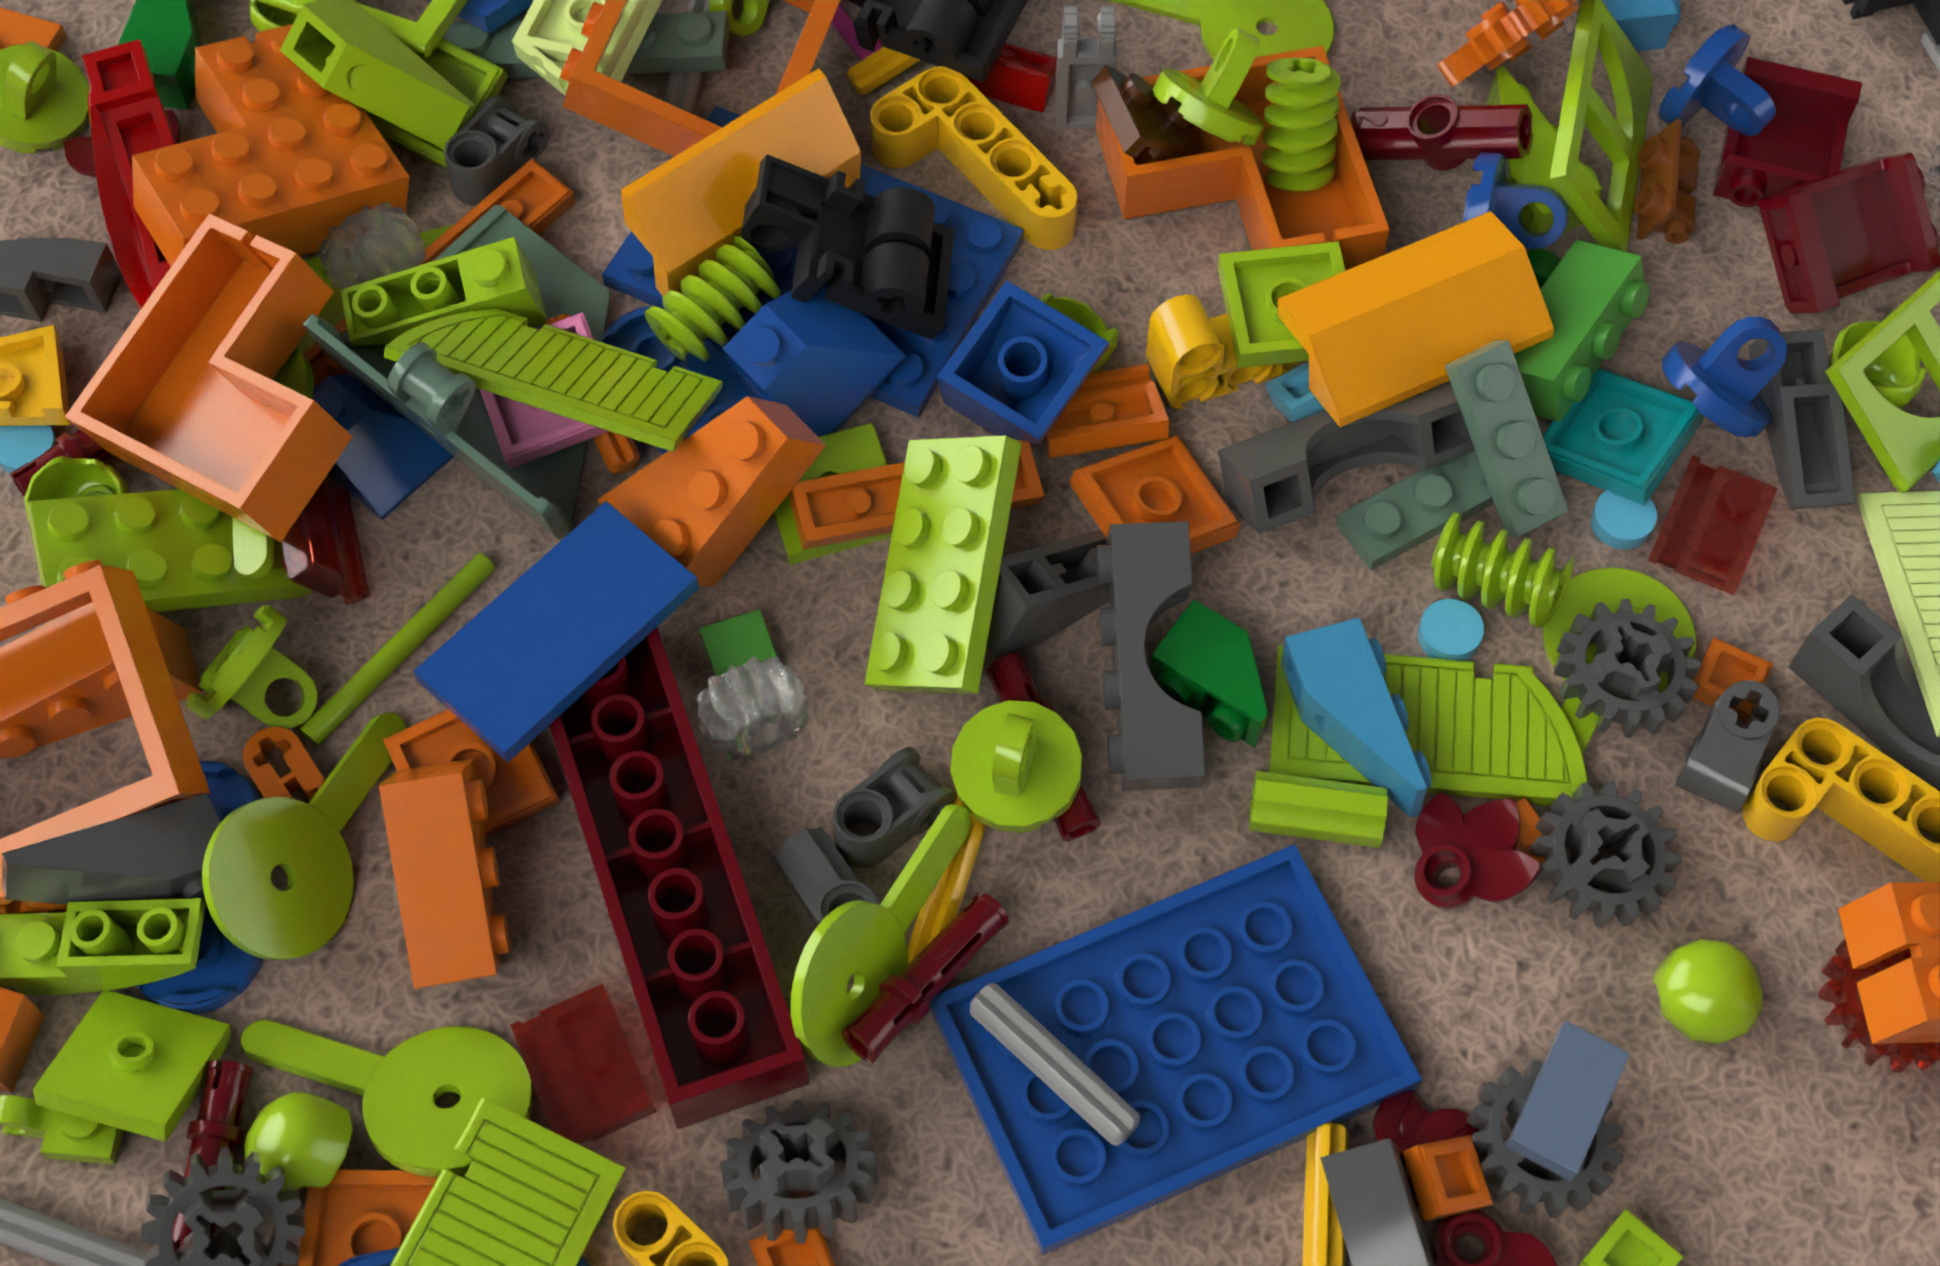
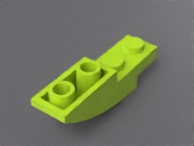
M201 898L68 902L66 912L0 914V987L15 988L24 995L91 993L148 984L196 969L206 903Z

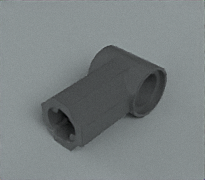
M821 826L815 829L804 828L785 839L782 847L773 854V861L816 926L830 912L845 903L861 900L878 904L874 892L865 884L859 882Z

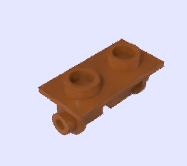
M1678 118L1659 134L1649 137L1639 151L1637 164L1641 168L1640 189L1634 202V212L1638 214L1636 239H1644L1655 230L1665 233L1664 237L1668 242L1679 244L1687 241L1689 235L1695 230L1696 197L1689 194L1697 188L1700 151L1694 145L1692 139L1681 137L1682 120Z

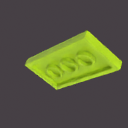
M1006 435L909 440L864 685L884 691L978 694L1022 443Z
M180 489L29 501V524L41 585L45 586V588L64 581L63 573L67 569L80 563L101 560L102 565L133 570L145 606L156 612L293 599L312 593L314 581L298 518L282 542L273 539L274 563L270 571L258 580H249L239 574L234 567L232 517Z

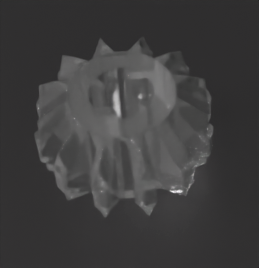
M389 202L380 203L373 209L370 206H364L359 213L353 216L346 215V220L342 224L330 228L328 231L330 237L323 240L319 246L322 254L320 261L326 268L324 272L334 287H339V289L416 267L422 264L426 258L423 250L424 242L419 236L420 231L410 216H406L401 207L393 208Z
M754 656L744 665L736 667L729 664V671L723 675L711 676L707 679L708 688L703 689L696 696L699 707L697 713L701 721L699 726L706 742H710L714 752L723 753L728 760H737L744 755L750 760H755L763 752L772 751L776 753L777 746L783 742L794 741L797 738L796 730L803 728L809 722L807 714L809 705L805 698L807 692L798 675L795 676L792 667L783 665L778 657H771L760 662Z

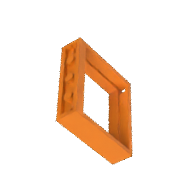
M606 0L604 5L594 1L581 31V35L588 37L587 43L583 51L572 47L560 75V78L569 82L563 103L564 108L674 157L722 128L597 72V68L629 0ZM782 0L810 14L776 94L810 74L840 0Z
M101 560L80 563L64 571V581L48 588L38 585L10 593L5 597L6 606L0 608L1 642L93 602L152 772L150 777L1 838L0 866H2V853L201 794H211L133 570L102 565Z

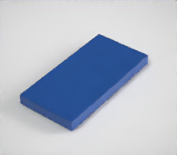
M605 501L413 672L417 681L508 763L699 589L698 580L688 569Z

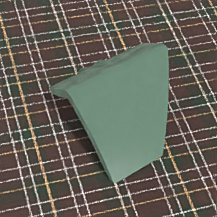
M493 206L435 259L439 260L515 237L536 270L546 318L557 317L563 313L574 316L583 312L594 340L601 341L606 331L611 298L610 290L509 213L503 206ZM313 313L302 324L326 355L557 539H562L571 532L588 440L509 469L504 461L480 389L476 388V383L463 373L455 375L436 360L437 352L424 342L415 344L396 362L384 358V350L387 344L353 346L350 343L348 331L341 335L332 324ZM543 324L536 325L531 328L539 329L543 327Z

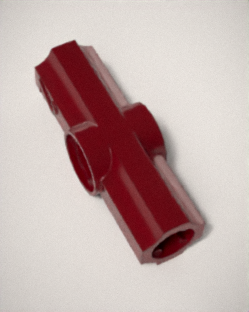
M1441 94L1426 96L1417 101L1412 107H1361L1358 112H1352L1350 119L1364 160L1424 159L1426 165L1440 171L1454 169L1463 164L1466 159H1476L1481 152L1503 154L1505 159H1523L1525 154L1530 153L1533 139L1532 113L1527 104L1457 106L1453 99Z

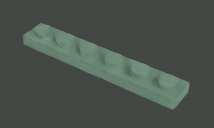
M726 11L655 14L625 74L726 71L730 31ZM523 19L511 20L491 34L486 33L467 21L453 22L442 37L504 69L508 76L507 79L541 77L517 57L512 44V40Z

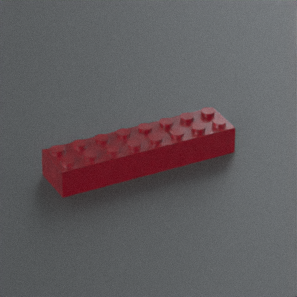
M656 627L549 726L669 1107L678 1130L809 1085L806 1060L799 1039L795 1036L792 1019L663 642Z

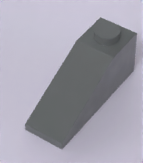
M1101 530L1002 556L987 646L996 657L1042 643L1110 602L1109 584H1098L1096 546L1107 545V539Z
M205 793L2 853L1 888L7 900L68 905V902L191 898H201L206 903L202 885L203 860L208 843L221 822L208 794Z

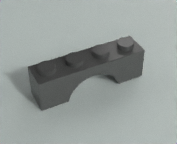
M1449 381L1342 427H1339L1328 412L1323 410L1220 449L1218 454L1228 502L1260 534L1315 513L1314 500L1320 488L1330 479L1348 470L1378 463L1407 464L1426 470L1475 451Z
M1188 521L1111 524L1106 541L1107 545L1096 546L1098 584H1109L1110 607L1100 608L1101 646H1113L1114 670L1104 671L1103 673L1104 704L1106 710H1117L1118 734L1107 735L1109 774L1120 773L1122 791L1198 788L1206 777L1201 711L1180 704L1159 687L1150 673L1144 650L1145 634L1150 625L1167 609L1187 600L1192 587Z
M1851 594L1809 633L1788 668L1903 767L1940 791V737L1936 736L1919 683L1906 662L1903 636Z

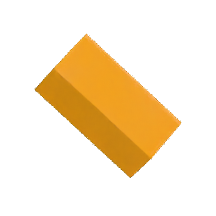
M819 68L621 189L624 223L653 256L655 286L662 296L670 290L682 294L680 289V281L688 275L699 277L698 266L706 259L717 262V249L724 244L735 246L734 235L743 238L741 232L745 206L757 187L760 162L767 154L828 179H831L838 170L846 173L845 188H848L857 178L860 179L861 150L827 77Z
M1492 211L1278 298V317L1309 354V390L1339 427L1449 382L1450 380L1444 365L1495 340H1508L1513 354L1554 336V326L1526 249Z

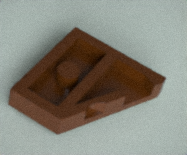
M1105 65L1091 81L1125 154L1137 157L1145 147H1151L1148 152L1154 159L1166 160L1167 158L1175 159L1197 155L1205 147L1195 125L1182 118L1183 115L1178 112L1182 103L1172 96L1167 104L1161 103L1153 94V88L1137 74L1131 73L1127 77Z

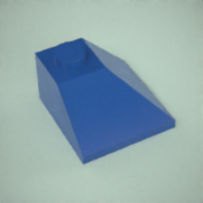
M1006 280L937 375L943 403L992 434L1006 435L1013 439L1040 444L1106 352L1109 342Z
M825 284L806 303L793 299L791 297L792 290L766 303L722 348L777 403L786 404L818 437L835 433L908 358L863 313L826 300Z
M350 373L329 375L314 388L312 399L353 436L328 475L381 520L386 518L454 457Z

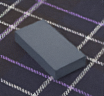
M1565 1020L1557 1031L1506 1144V1148L1572 1181L1582 1166L1630 1053Z

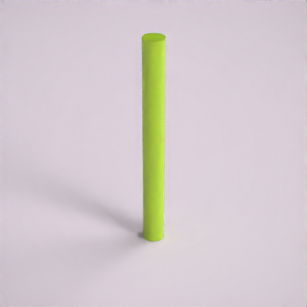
M480 552L474 555L299 729L302 736L318 748L496 570L494 564Z

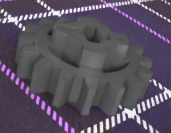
M1629 599L1621 600L1616 613H1611L1603 602L1597 603L1590 618L1580 613L1575 617L1569 632H1564L1557 648V652L1561 655L1554 667V675L1567 678L1559 694L1562 699L1579 698L1581 703L1575 713L1579 719L1588 716L1592 712L1600 716L1598 731L1605 733L1612 722L1621 723L1624 736L1632 738L1639 723H1643L1652 735L1656 734L1663 725L1665 718L1674 723L1680 718L1686 704L1690 703L1699 685L1693 680L1701 668V661L1686 658L1695 643L1693 638L1682 637L1676 639L1672 633L1678 624V620L1672 617L1662 624L1654 620L1656 612L1655 606L1652 604H1648L1642 614L1633 613ZM1595 643L1597 647L1594 653L1595 658L1592 663L1587 664L1586 651ZM1667 671V687L1660 693L1657 689L1661 682L1659 676Z
M1608 781L1599 791L1598 796H1596L1588 782L1582 783L1572 794L1573 799L1562 793L1550 806L1553 813L1545 812L1537 822L1535 828L1544 836H1539L1530 846V853L1539 857H1545L1546 861L1541 864V870L1536 879H1552L1555 887L1551 890L1547 899L1551 903L1559 901L1564 897L1572 902L1569 911L1571 919L1576 920L1585 910L1593 912L1595 926L1603 928L1615 913L1623 927L1629 926L1639 917V911L1647 916L1650 915L1662 904L1659 896L1665 897L1675 887L1677 881L1667 872H1672L1682 862V856L1666 851L1665 846L1677 836V832L1675 829L1668 828L1659 830L1655 822L1660 818L1664 810L1660 806L1650 808L1646 812L1639 807L1641 791L1635 789L1626 799L1618 797L1615 782ZM1615 844L1620 845V848L1607 860L1603 858L1595 865L1591 864L1590 861L1603 849L1609 850ZM1565 846L1570 851V864L1566 856ZM1642 849L1644 852L1645 860L1642 858ZM1597 889H1606L1609 893Z
M1532 1060L1525 1069L1523 1077L1513 1066H1510L1498 1078L1499 1085L1489 1081L1478 1096L1483 1105H1476L1468 1115L1467 1123L1481 1130L1474 1133L1471 1137L1476 1152L1484 1153L1486 1158L1480 1165L1484 1177L1495 1175L1500 1181L1494 1197L1500 1201L1513 1191L1520 1195V1213L1528 1215L1538 1201L1544 1202L1549 1218H1557L1566 1209L1567 1201L1577 1212H1580L1593 1201L1591 1192L1600 1196L1612 1184L1613 1180L1607 1172H1613L1622 1163L1624 1155L1608 1146L1614 1144L1624 1134L1623 1126L1605 1123L1603 1117L1614 1106L1610 1099L1588 1149L1584 1167L1581 1166L1577 1176L1572 1181L1506 1148L1508 1140L1503 1142L1502 1117L1506 1109L1509 1115L1505 1120L1512 1129V1133L1542 1067L1540 1060Z
M794 1100L791 1106V1113L781 1115L772 1105L765 1108L767 1119L765 1123L760 1125L755 1121L745 1119L742 1122L743 1139L728 1138L726 1142L728 1159L721 1161L723 1188L726 1189L728 1208L730 1212L741 1211L743 1227L747 1230L757 1227L762 1222L766 1223L768 1240L775 1241L782 1234L783 1230L786 1229L794 1231L797 1244L805 1243L808 1229L816 1227L825 1237L834 1236L833 1220L839 1217L846 1222L855 1223L858 1220L857 1203H871L873 1199L872 1181L877 1179L875 1152L871 1151L870 1134L867 1130L855 1132L854 1116L849 1112L838 1117L836 1120L831 1119L829 1103L823 1102L814 1113H805L802 1101ZM842 1160L845 1164V1169L842 1175L839 1176L837 1163ZM759 1165L761 1178L755 1181L753 1175Z
M229 1147L221 1148L218 1163L213 1166L207 1167L204 1159L198 1153L191 1155V1174L184 1178L179 1173L169 1169L164 1174V1186L169 1196L150 1194L147 1199L146 1212L159 1220H151L141 1224L140 1242L156 1244L146 1253L145 1266H278L279 1262L297 1264L300 1258L299 1247L288 1239H295L305 1235L304 1217L289 1215L301 1206L298 1189L279 1192L285 1182V1170L278 1166L265 1175L259 1173L260 1154L254 1151L245 1159L243 1165L232 1164V1154ZM219 1186L238 1187L236 1190L212 1191L210 1189ZM269 1209L274 1220L272 1237L266 1246L262 1242V1236L254 1229L264 1220V1213ZM180 1212L184 1216V1223L193 1231L184 1238L183 1246L178 1250L173 1239L172 1228ZM233 1221L237 1223V1236L234 1235L232 1237L225 1231L218 1233L214 1237L210 1236V1223L215 1222L223 1228L229 1226Z

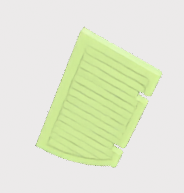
M1940 491L1859 493L1858 502L1861 516L1936 736L1940 737Z

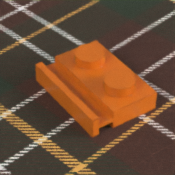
M1148 364L1090 373L1043 439L1049 459L1168 439L1169 419L1154 381H1151Z

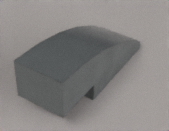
M25 238L0 241V315L42 322L50 303L106 313L122 277V273L108 244L70 238Z
M1824 329L1781 332L1787 346L1786 361L1758 395L1771 413L1772 421L1766 426V432L1778 478L1790 509L1853 505L1856 503L1844 407L1841 397L1825 372L1829 366ZM1758 338L1748 346L1750 360L1759 358L1768 348L1769 341Z
M1390 1138L1320 1157L1352 1266H1435L1423 1221L1417 1214L1399 1147Z

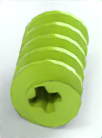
M1282 58L1274 60L1267 64L1266 76L1276 81L1270 83L1265 89V98L1274 103L1264 109V120L1271 124V126L1263 130V141L1271 147L1262 152V163L1273 169L1265 176L1266 183L1288 191L1319 189L1329 184L1335 172V163L1332 159L1336 155V141L1334 137L1337 134L1338 120L1335 116L1339 112V98L1336 94L1340 91L1341 77L1335 69L1316 59Z
M734 235L735 246L724 244L716 250L717 262L709 259L702 262L698 266L699 277L688 275L680 281L682 294L670 290L662 296L664 310L660 307L651 306L644 312L650 328L668 351L683 362L686 361L685 356L689 353L703 362L710 358L703 342L707 337L720 346L726 345L728 340L721 325L726 322L740 331L745 322L739 309L745 307L756 314L762 308V304L757 296L760 291L772 299L781 296L780 289L774 279V274L768 264L740 236Z
M1453 512L1442 530L1432 558L1431 567L1432 572H1434V585L1436 589L1442 592L1448 591L1457 583L1458 595L1466 601L1472 600L1481 591V603L1484 608L1489 610L1495 609L1505 599L1507 617L1519 618L1529 608V622L1531 626L1536 628L1543 627L1555 614L1565 595L1573 572L1575 556L1560 570L1555 568L1556 548L1550 546L1536 561L1531 559L1532 539L1526 537L1515 551L1512 552L1508 550V530L1501 529L1494 539L1488 543L1484 541V521L1478 520L1468 533L1464 534L1460 532L1461 513Z

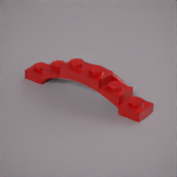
M140 39L82 55V59L91 87L87 96L95 173L103 216L120 271L135 303L141 310L171 266L134 208L132 155L175 145L176 142L167 112L159 98L146 50Z

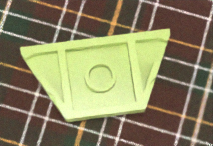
M534 0L512 40L517 57L566 96L569 82L560 78L566 59L572 47L583 51L587 43L588 37L581 35V31L593 2L604 5L606 0ZM662 0L628 1L597 68V72L620 82L622 81Z

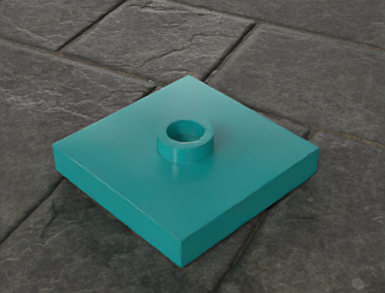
M1598 368L1591 378L1590 387L1585 397L1579 402H1574L1561 422L1553 421L1543 434V439L1556 472L1600 489L1609 490L1616 495L1645 505L1703 422L1704 415L1695 408L1696 405L1690 400Z

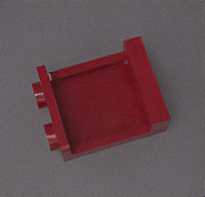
M1747 57L1741 73L1768 93L1774 102L1776 114L1764 129L1755 136L1741 134L1730 126H1726L1713 195L1727 198L1735 205L1741 207L1758 206L1757 200L1840 171L1848 124L1859 102L1862 82Z
M1912 153L1880 156L1757 200L1783 300L1790 314L1820 313L1839 306L1838 299L1909 273L1927 272L1940 268L1939 235L1937 229L1931 223L1924 195V176L1917 166Z

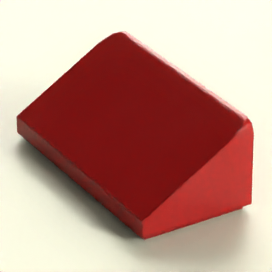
M1005 43L985 82L965 77L985 97L1043 113L1056 84L1057 57Z

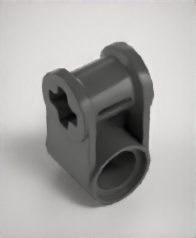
M495 96L488 99L478 110L477 114L456 135L451 137L445 145L444 155L455 197L462 203L476 206L531 158L536 160L547 146L550 131L548 124L536 117L527 119L511 110L509 102L501 97Z
M1752 680L1740 681L1728 687L1713 704L1701 733H1698L1686 756L1684 762L1687 764L1681 776H1678L1675 786L1738 813L1755 781L1761 766V757L1778 722L1780 708L1778 699L1773 691L1761 682ZM1745 699L1753 703L1751 714L1760 719V721L1753 720L1747 727L1742 728L1735 724L1738 713L1730 709L1729 706L1736 707Z
M907 747L892 755L875 773L851 791L845 793L836 802L833 811V841L835 847L849 866L869 868L879 864L912 837L922 834L929 829L945 806L955 804L957 795L950 786L941 787L919 764L921 757L914 748ZM857 823L872 824L878 829L869 836H858L848 831L849 827Z

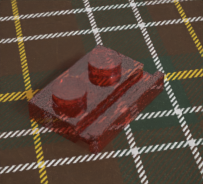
M1692 455L1647 561L1657 564V562L1675 569L1674 572L1734 595L1739 587L1778 488L1718 465L1717 469L1710 468L1699 463L1701 458Z
M323 480L282 541L284 552L282 556L283 566L290 581L331 599L341 595L343 596L344 604L350 605L370 596L349 492L344 489L336 493L333 492L330 482Z
M603 983L540 1011V1016L524 1023L517 1021L510 1025L551 1131L580 1144L589 1139L595 1141L657 1112L609 993Z

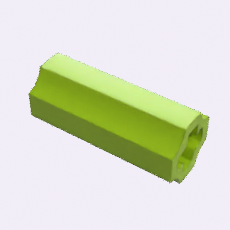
M1256 771L1250 802L1248 831L1380 848L1387 818V788Z

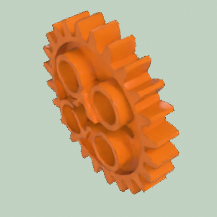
M1502 0L1480 16L1483 20L1464 34L1469 42L1436 66L1451 87L1484 65L1490 72L1507 59L1512 62L1533 48V44L1527 36L1535 30L1543 41L1565 25L1563 20L1577 11L1579 4L1576 0H1514L1518 7L1510 11Z

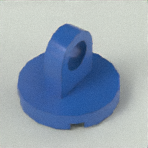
M1728 24L1724 28H1719L1704 42L1685 65L1687 68L1683 73L1688 78L1682 87L1678 89L1673 86L1672 89L1669 88L1659 107V119L1670 125L1678 118L1682 120V127H1684L1704 107L1739 133L1748 136L1758 135L1775 117L1776 108L1773 100L1764 89L1735 68L1749 44L1750 35L1735 24Z
M1481 152L1477 156L1473 164V170L1482 171L1483 175L1481 184L1471 183V189L1467 190L1463 222L1492 211L1525 248L1539 249L1555 243L1565 231L1569 220L1568 206L1564 198L1554 189L1544 186L1506 183V161L1503 154ZM1531 202L1546 204L1554 216L1552 228L1544 233L1529 231L1521 219L1523 207Z
M1746 317L1728 327L1707 351L1684 341L1675 343L1662 358V367L1664 374L1675 389L1678 388L1681 391L1687 384L1697 394L1692 403L1696 405L1695 408L1701 414L1735 436L1746 438L1754 436L1755 438L1772 421L1771 413L1758 393L1775 376L1786 361L1787 346L1779 328L1771 320L1763 317ZM1757 338L1769 341L1767 350L1759 358L1742 360L1737 357L1739 349L1747 341Z

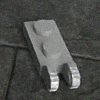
M1063 6L1062 39H1058L1054 106L1055 129H1095L1098 96L1091 81L1105 65L1114 70L1117 69V39H1114V6H1100V13L1097 15L1099 39H1077V36L1080 34V15L1077 12V6Z

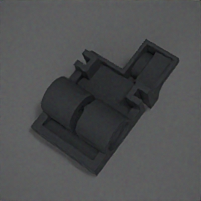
M849 0L851 3L862 8L853 23L860 47L874 52L876 43L880 39L883 47L936 66L947 67L981 82H985L1028 0Z
M767 154L760 162L757 187L745 206L741 233L743 239L752 247L762 251L780 252L792 247H798L791 297L806 303L825 284L826 300L933 340L944 329L954 229L934 222L935 205L932 199L921 191L905 187L887 189L875 198L864 193L865 181L857 178L848 188H845L846 173L838 170L831 179H828Z

